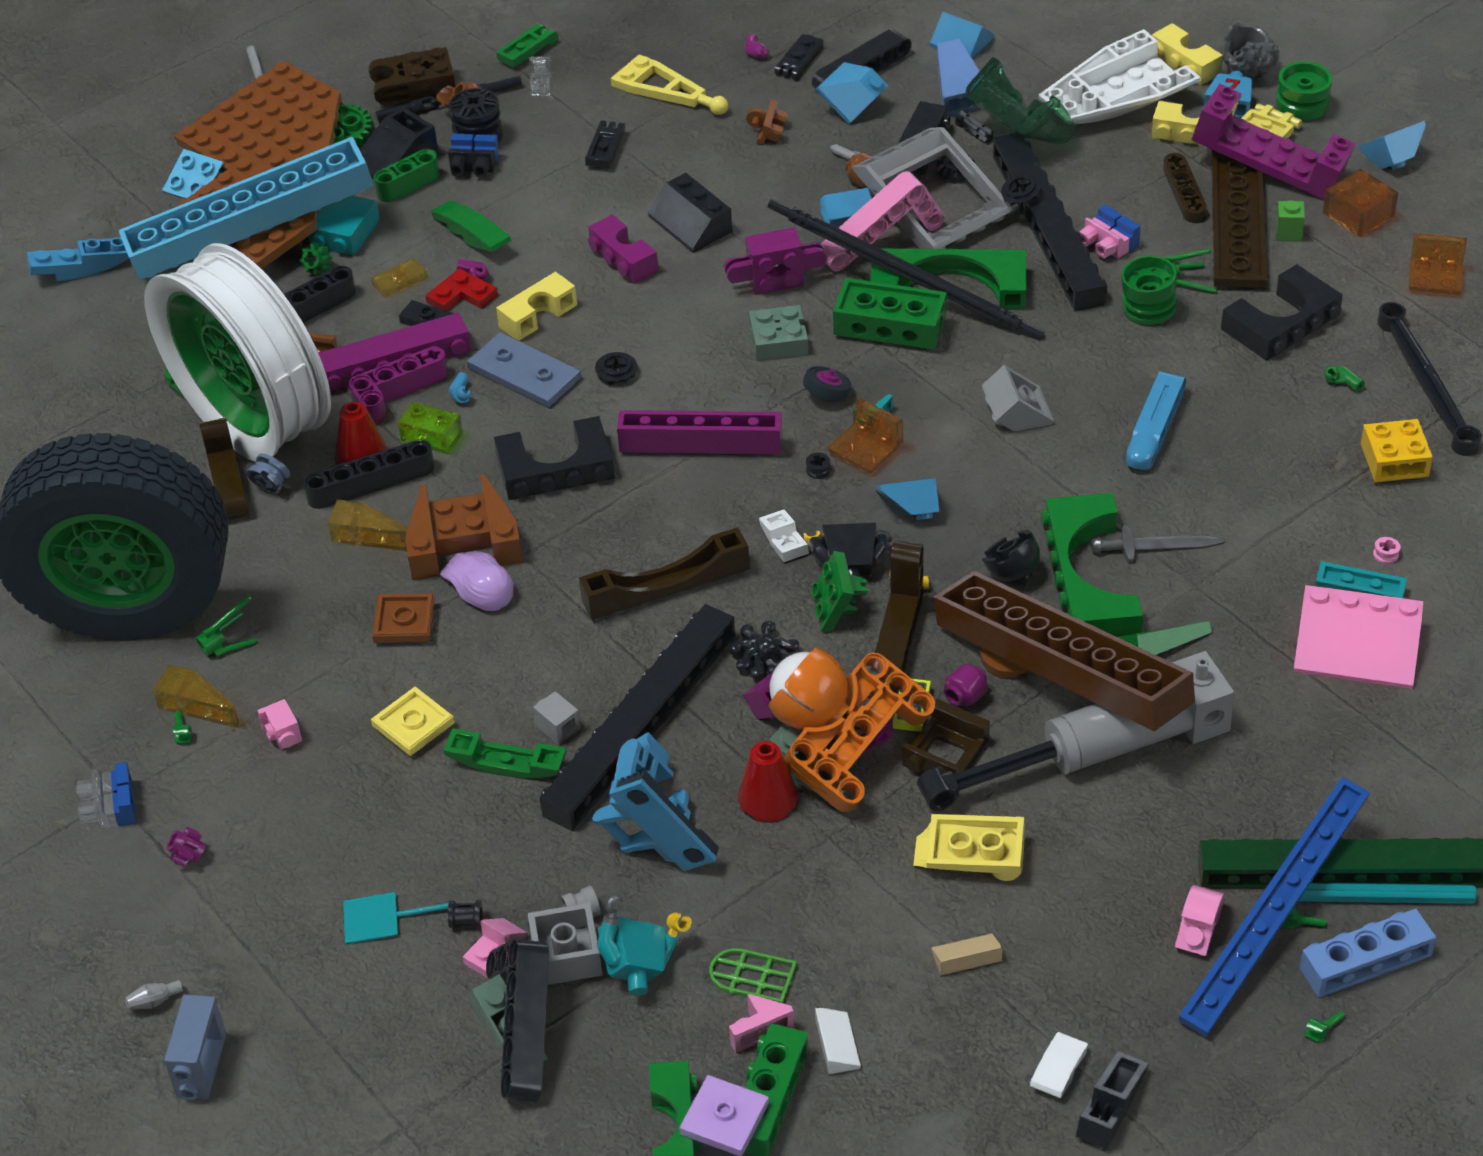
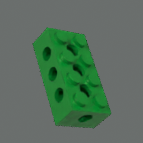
M845 278L833 310V335L935 350L946 319L947 292Z

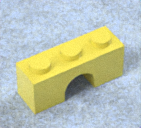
M1173 23L1152 34V37L1158 41V57L1175 70L1187 65L1201 77L1200 82H1197L1198 85L1201 86L1214 79L1217 74L1221 73L1223 55L1206 44L1197 49H1189V33Z
M1158 101L1153 116L1151 138L1201 145L1191 140L1199 118L1184 116L1182 114V104Z
M557 272L552 273L496 307L499 327L515 340H522L538 330L537 312L548 311L559 317L577 306L575 285Z

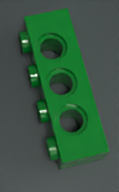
M770 1023L766 1035L761 1034L757 1045L758 1056L756 1062L751 1061L748 1066L746 1089L768 1096L769 1104L744 1153L754 1156H770L809 1052L808 1032ZM769 1088L771 1090L764 1091L762 1089Z

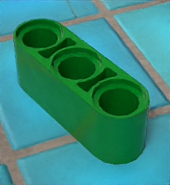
M430 149L420 150L375 173L374 181L377 198L382 202H392L436 180L439 177L436 152Z

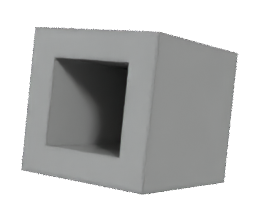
M556 691L548 697L541 699L533 707L536 727L558 745L581 730L578 709Z

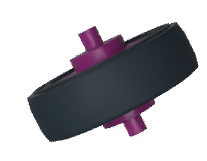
M810 367L803 379V385L807 391L827 401H844L851 390L850 380L844 374L828 367Z

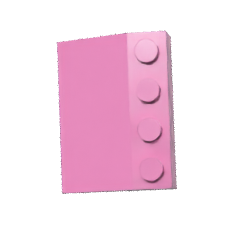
M1305 585L1293 672L1413 689L1424 601Z

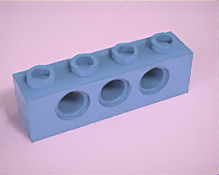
M1417 909L1405 913L1398 912L1386 920L1377 923L1371 922L1353 932L1340 933L1331 940L1309 945L1302 950L1299 969L1317 997L1320 998L1431 957L1436 936Z

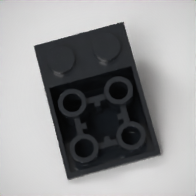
M401 107L385 117L360 149L370 175L374 177L378 171L420 150H438L435 126L405 107Z

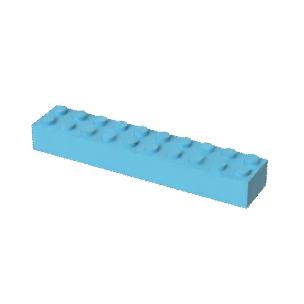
M350 137L118 231L140 281L195 259L200 251L210 244L230 245L239 240H245L254 234L270 230L274 226L292 221L309 212L317 211L321 207L339 202L356 193H362L374 187V183L353 137Z

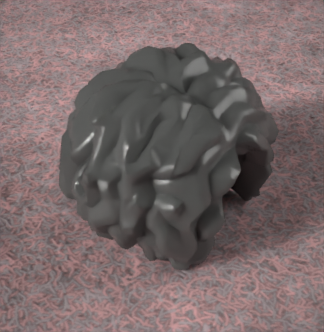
M1235 22L1229 27L1220 44L1225 64L1231 67V72L1240 71L1244 76L1261 78L1279 60L1278 45H1275L1271 36L1263 29H1259L1258 25L1254 26Z

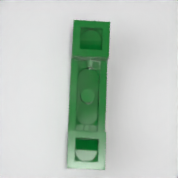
M452 728L443 751L444 755L457 762L488 773L517 778H544L558 775L565 759L567 748L541 743L537 744L535 750L482 741L481 733Z

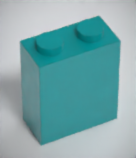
M351 195L339 202L321 207L320 214L317 215V230L307 236L309 246L311 247V243H319L320 247L328 246V251L354 256L380 220L377 201Z

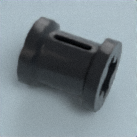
M476 900L475 903L449 901V928H455L456 925H475L476 928H481L480 922L483 920L482 900Z

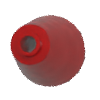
M349 402L340 409L335 450L337 465L388 449L364 404Z
M762 741L752 747L738 791V803L741 811L744 814L747 812L753 816V820L758 822L772 823L783 820L787 817V813L793 808L795 810L798 803V789L781 749L771 741Z

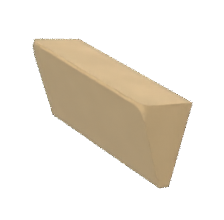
M992 933L931 948L940 975L1002 961V947Z

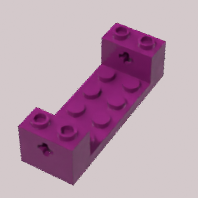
M1219 83L1201 111L1191 140L1328 201L1345 172L1356 144L1344 137L1333 134L1322 153L1319 154L1312 149H1307L1289 139L1280 137L1267 129L1260 128L1234 116L1242 93Z

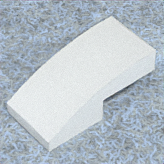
M785 510L759 518L765 535L783 562L809 554L808 544L798 534L795 521Z
M1057 1032L1044 1053L1031 1079L1030 1086L1061 1098L1073 1080L1075 1069L1086 1055L1088 1043Z

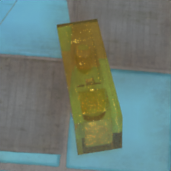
M336 501L328 521L332 542L407 551L405 536L408 527L363 502Z
M168 665L153 689L158 709L174 713L179 710L182 712V715L235 728L239 725L235 705L194 670Z

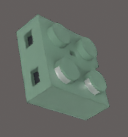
M800 305L749 311L750 330L757 361L808 355V338Z

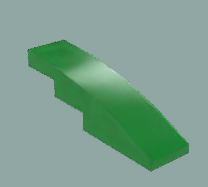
M449 200L431 210L433 219L447 223L449 231L462 235L466 245L493 252L512 241L511 237L495 223L463 204Z

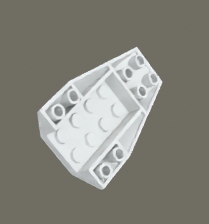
M1141 30L1098 51L1040 93L1039 99L1065 123H1093L1119 117L1143 108L1200 82L1201 77L1187 65L1177 70L1170 68L1158 57V41L1147 31Z

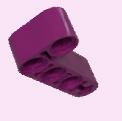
M429 347L352 377L349 381L352 402L364 404L375 425L383 423L387 417L385 402L442 381L447 377L448 370L444 350L439 347Z

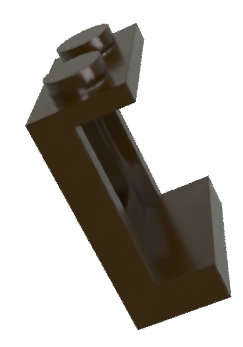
M936 699L931 719L913 744H903L902 766L920 774L933 768H940L944 772L951 771L952 774L969 769L989 741L990 721ZM941 740L965 752L958 762L954 764L926 751L933 741Z

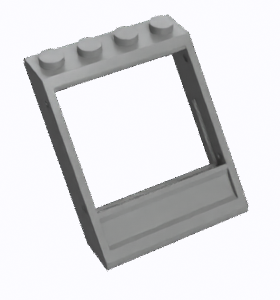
M944 127L929 128L852 167L856 175L868 189L870 188V191L875 196L887 186L886 184L890 183L902 172H912L946 154L985 199L986 203H984L981 209L932 234L931 232L927 233L910 212L905 214L897 223L919 249H947L946 245L965 240L967 234L980 232L986 228V224L999 222L1005 219V214L1013 211L1012 206L1003 200L1002 194Z

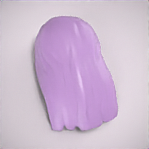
M476 550L473 552L457 553L440 572L442 578L450 581L455 586L464 601L485 611L500 610L507 606L513 598L514 583L511 576L489 553Z

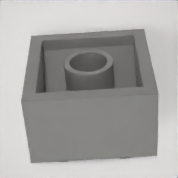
M1003 365L982 384L986 395L985 401L993 413L992 419L1000 427L1005 426L1012 431H1020L1048 426L1054 422L1040 386L1006 365Z

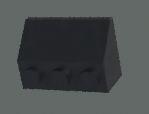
M687 173L668 181L648 211V217L692 253L733 232L731 208Z

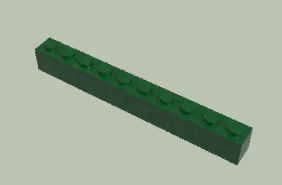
M1341 838L1311 883L1474 885L1475 888H1483V838ZM1299 839L1200 840L1198 865L1201 887L1207 889H1266Z

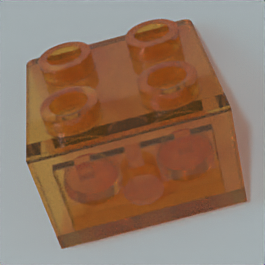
M1414 233L1410 254L1408 289L1419 292L1461 295L1463 261L1467 238Z
M859 398L853 403L854 423L828 446V451L852 465L872 473L903 444V420Z

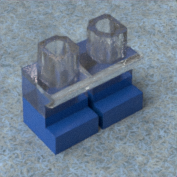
M127 762L115 764V770L104 773L97 769H91L90 779L76 781L79 801L93 799L90 802L77 804L81 823L97 821L100 829L136 824L133 780Z

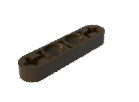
M1180 153L1167 154L1164 158L1163 171L1183 218L1191 223L1202 222L1206 217L1207 207L1187 159ZM1182 178L1186 179V181H1178L1176 179ZM1183 194H1191L1194 196L1187 197L1183 196Z

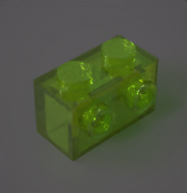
M415 401L410 404L398 420L401 441L409 443L416 440H425L431 444L432 450L444 454H449L463 435L460 414Z

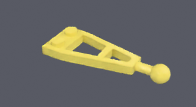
M640 54L610 78L611 86L632 94L692 107L700 103L710 107L711 112L715 115H723L728 110V101L724 97L716 96L711 98L706 96L705 89L660 62ZM653 73L670 82L664 88L642 84ZM680 89H683V90H685L686 92H688V93H690V94L682 93V92H678V91H679Z

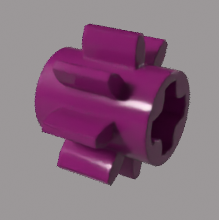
M186 826L184 832L174 831L166 848L167 851L171 852L170 858L173 862L186 867L188 861L196 863L200 859L205 848V843L200 841L202 835L199 834L200 832Z

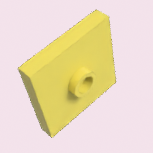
M413 687L371 719L372 726L409 756L415 754L455 723L453 715L417 687Z

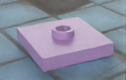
M707 1075L679 1128L680 1135L742 1156L769 1104V1097Z

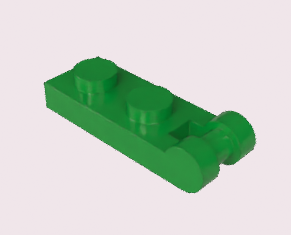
M538 23L496 52L497 60L515 68L546 45L555 44L558 40V33L552 29L547 30L544 25Z

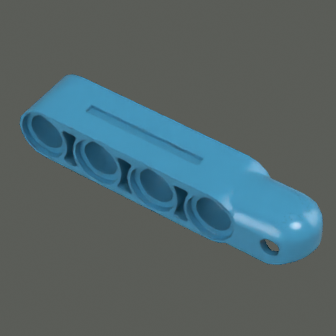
M1159 371L1135 425L1132 439L1126 452V464L1140 470L1150 469L1153 466L1183 397L1186 377Z

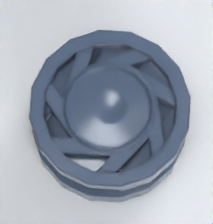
M263 453L257 456L255 465L250 466L247 471L248 478L256 486L271 494H278L283 487V481L288 480L291 475L289 469L282 462Z

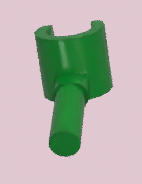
M177 710L175 712L176 724L173 726L175 742L190 743L192 740V728L190 725H183L182 712Z
M1295 906L1283 926L1286 929L1296 928L1300 924L1325 927L1326 920L1299 915Z
M1339 1011L1323 1023L1312 1017L1307 1023L1308 1030L1304 1035L1316 1042H1322L1328 1030L1345 1018V1013Z

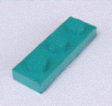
M1321 561L1315 586L1403 598L1407 578Z

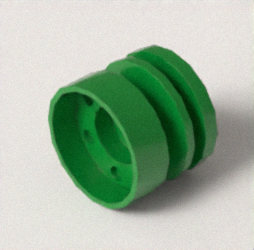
M1149 255L1133 259L1123 267L1121 280L1124 314L1131 321L1143 325L1161 324L1169 320L1176 313L1178 306L1176 291L1177 272L1175 266L1165 258Z

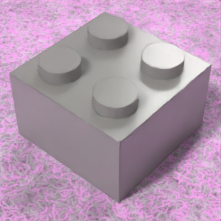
M590 902L528 913L532 941L546 942L548 944L547 985L602 976L600 953L597 949V937Z

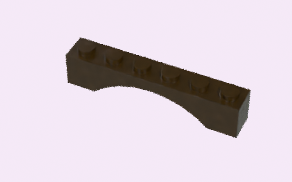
M733 528L712 535L689 555L661 568L633 573L604 569L579 577L581 599L591 620L748 570L750 569L749 546L739 528Z

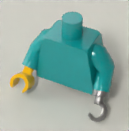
M613 895L606 904L609 915H604L602 926L598 928L597 949L605 960L608 974L612 978L627 980L629 994L641 996L648 992L647 983L664 971L679 940L677 937L678 932L689 930L692 920L690 917L684 916L678 925L681 913H672L667 917V925L670 929L666 932L665 926L617 916L618 911L613 909L612 906L618 899L623 902V898L620 895Z

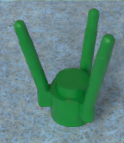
M1204 249L1175 256H1165V259L1175 266L1177 277H1179V269L1204 267V263L1179 264V260L1209 254L1211 250ZM1177 279V285L1210 293L1217 292L1215 288Z
M246 596L212 626L195 637L197 644L207 657L214 653L218 658L227 652L248 647L258 642L254 638L225 647L222 646L226 640L221 632L243 616V613L238 611L251 600L250 596Z

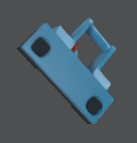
M648 732L638 739L628 740L621 747L614 781H612L609 793L611 796L610 805L598 809L593 815L592 820L597 825H602L620 843V849L624 853L654 848L665 861L675 862L683 871L715 862L719 847L701 828L697 829L689 821L691 813L687 808L689 794L681 789L667 798L663 794L664 789L657 783L672 778L674 772L667 766L670 757L669 753ZM624 820L635 821L643 830L628 835L616 822Z

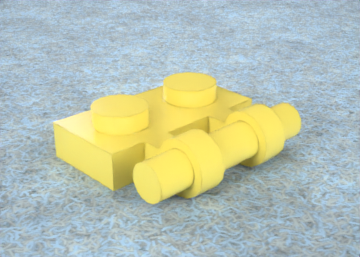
M1259 103L1255 106V109L1251 108L1241 118L1285 139H1288L1293 134L1294 128L1299 129L1302 124V120L1295 118L1292 113H1282L1275 110L1274 106L1268 104L1264 106Z

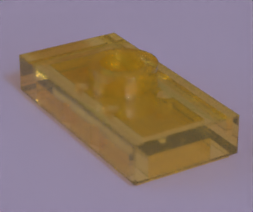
M412 258L371 277V282L383 297H387L428 278L427 270L415 258Z

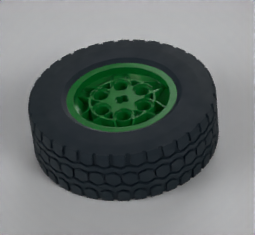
M90 433L80 434L74 438L73 436L61 438L58 442H49L43 445L41 449L37 448L29 453L16 466L8 478L0 501V579H2V584L8 592H11V596L19 604H23L24 608L33 615L37 614L39 615L38 618L49 624L53 623L55 627L65 631H74V634L86 637L90 635L92 638L104 640L111 638V640L126 641V639L141 640L145 637L153 638L162 636L164 632L168 634L176 631L179 626L184 627L191 623L193 618L196 619L207 609L221 581L229 526L223 499H221V495L216 487L212 486V481L204 473L201 474L198 467L191 462H187L186 458L178 453H171L166 447L159 444H150L151 441L140 438L131 439V436L117 434L116 436H111L109 433H96V435H92Z

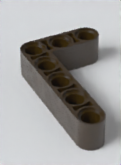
M894 540L890 558L891 593L875 653L883 655L904 672L923 598L924 545ZM871 667L870 673L877 675V671ZM889 685L894 693H899L897 686Z

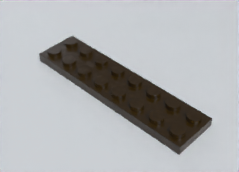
M1212 150L1214 286L1266 288L1263 172Z

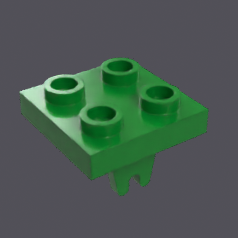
M833 552L829 561L824 563L822 573L818 580L813 583L811 595L816 605V618L819 619L821 631L832 633L842 614H856L858 608L853 606L856 602V599L852 598L853 595H867L869 588L865 587L866 579L849 574L845 553Z

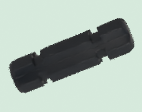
M960 110L955 114V123L983 142L987 143L993 139V130L974 117L969 116L965 111Z

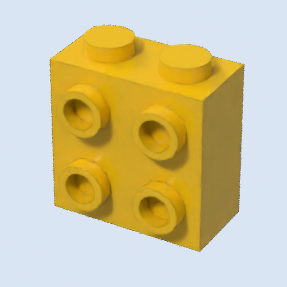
M1418 419L1364 424L1361 447L1374 482L1429 477L1433 457Z

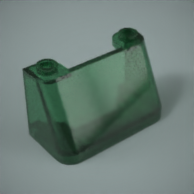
M994 57L987 62L966 87V95L974 105L1022 137L1062 145L1071 140L1078 132L1061 100L1053 95L1049 98L1050 101L1039 102L1035 98L1028 107L1022 104L1023 97L1021 92L1012 86L1003 71L1004 66L1002 62Z

